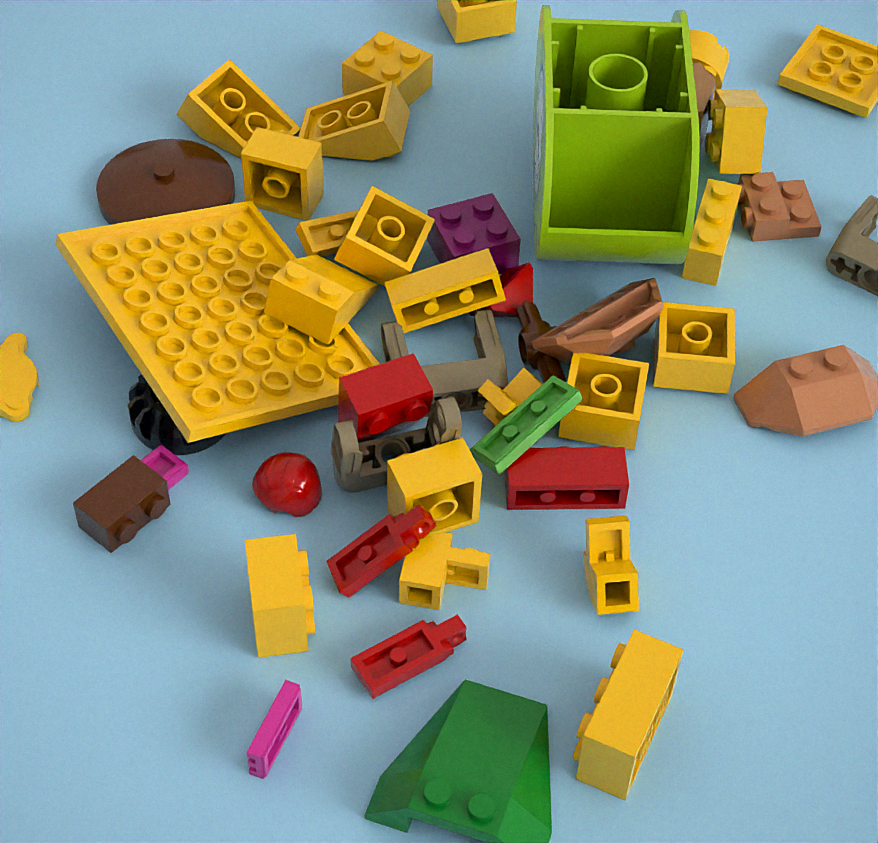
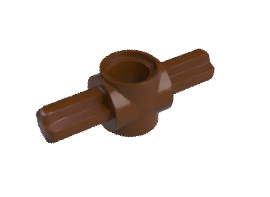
M524 301L522 305L516 308V314L522 327L518 334V346L524 365L530 364L533 369L538 370L543 383L553 375L566 382L559 363L560 360L534 349L531 343L557 326L551 327L548 322L542 321L537 306L531 304L530 301Z

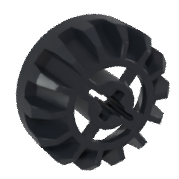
M142 374L138 376L139 382L134 384L129 390L130 403L128 404V411L132 430L136 437L152 450L162 445L174 455L193 454L210 448L226 435L225 433L188 443L160 400L155 403L152 398L153 390Z

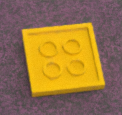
M817 24L780 73L777 85L812 97L822 103L846 110L851 114L867 118L878 102V46Z

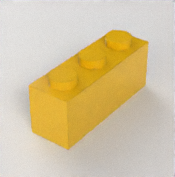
M708 178L684 262L683 279L713 286L717 285L742 189L741 185Z
M488 248L384 282L397 323L402 326L403 333L506 300L498 270Z

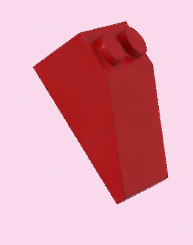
M414 353L339 377L338 423L352 420L358 443L374 440L409 428L429 415L433 399V388Z

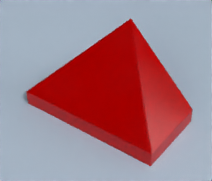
M530 262L506 269L500 276L506 298L505 301L468 312L469 315L474 316L475 311L490 309L493 317H517L516 308L522 305L524 301H530L533 304V267Z

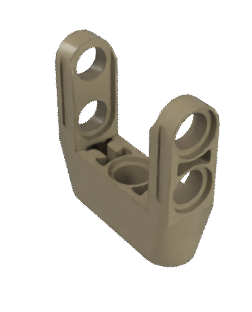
M870 195L841 230L826 257V266L835 276L878 296V243L868 238L876 228L878 198Z
M490 309L475 311L474 313L476 333L473 340L479 359L421 366L433 388L432 402L454 397L460 412L486 409L484 405L488 400L477 390L487 379L502 390L508 385L505 355ZM396 321L381 323V340L386 362L409 355L402 326Z
M449 397L432 402L426 428L358 443L352 420L335 423L333 425L330 449L335 481L342 490L350 493L387 485V463L383 461V457L387 455L398 457L401 454L414 453L423 450V448L433 447L438 443L440 445L459 439L462 432V420L455 398Z

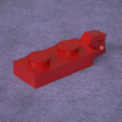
M417 505L407 514L401 513L396 516L389 514L328 559L326 562L339 592L348 598L412 552L420 544L418 539H423L437 527L431 513Z
M458 614L438 625L434 621L426 623L425 620H422L351 657V668L371 698L374 699L446 660V658L454 653V647L467 640V627Z

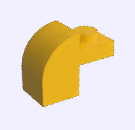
M524 367L503 390L487 379L477 390L488 400L484 405L486 409L483 414L494 425H497L543 383Z
M626 515L585 519L586 551L583 552L584 570L590 600L597 615L639 611L638 571L630 560L629 519Z
M435 533L425 536L419 540L420 544L405 556L399 578V603L440 610L446 583L486 590L491 553L480 552L473 548L461 549L452 547L453 533Z

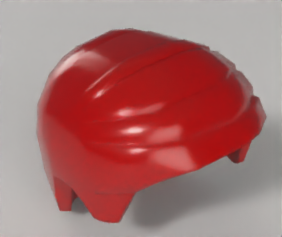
M291 452L273 455L261 464L253 477L252 486L255 495L275 514L278 511H284L295 517L305 516L311 513L318 506L319 500H321L322 488L318 469L305 455Z

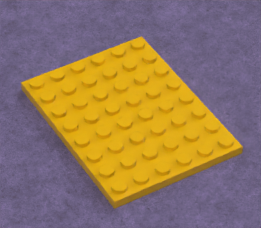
M251 200L57 234L56 247L188 443L338 405L339 377L380 364L349 324L327 345L263 313L271 278L289 260L297 258Z

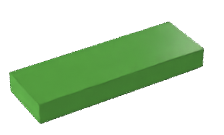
M554 375L551 376L470 448L474 459L500 475L583 400L580 390Z

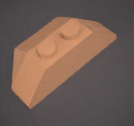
M651 278L629 283L531 342L533 348L568 365H571L573 353H591L610 357L614 353L618 354L632 349L636 346L635 340L649 331L664 309L656 279Z
M840 345L774 361L734 394L733 399L748 426L755 428L763 426L776 432L803 437L871 420L878 408V374L868 360L847 346Z

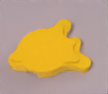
M23 333L9 335L0 345V417H5L11 422L23 421L30 415V404L33 400L32 393L36 386L39 387L37 369L32 360L26 356L28 342Z

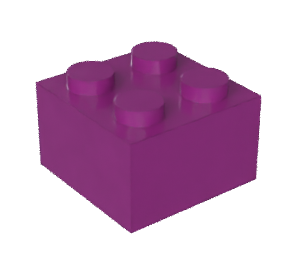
M493 193L428 210L427 215L434 218L435 221L428 233L427 241L440 264L488 248L498 274H503L506 269L519 265L521 239Z

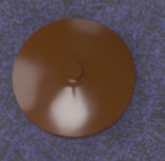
M158 139L134 145L112 158L99 175L96 191L100 211L105 220L112 225L233 204L235 183L230 165L224 157L212 148L189 140Z

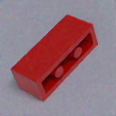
M530 447L504 470L507 510L625 509L629 478L625 447Z

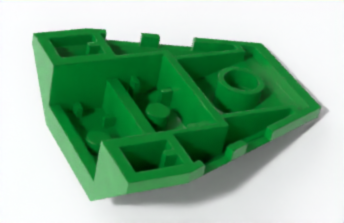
M465 679L380 776L366 810L365 819L408 833L412 820L416 819L487 843H549L552 834L547 704Z

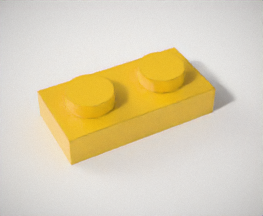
M358 210L299 222L295 231L306 255L317 254L322 257L336 254Z

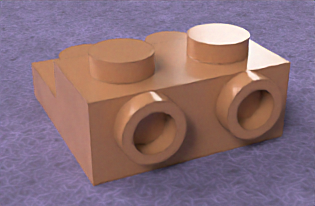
M773 172L740 174L737 185L742 186L738 203L741 208V222L743 228L748 229L752 242L819 237L822 226L804 180L777 182Z

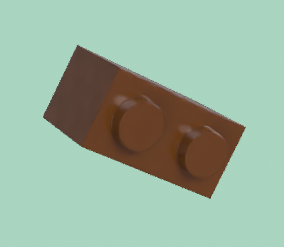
M134 455L73 502L78 527L110 553L122 544L130 542L141 528L152 519L159 518L166 511L167 507L171 505L167 480Z

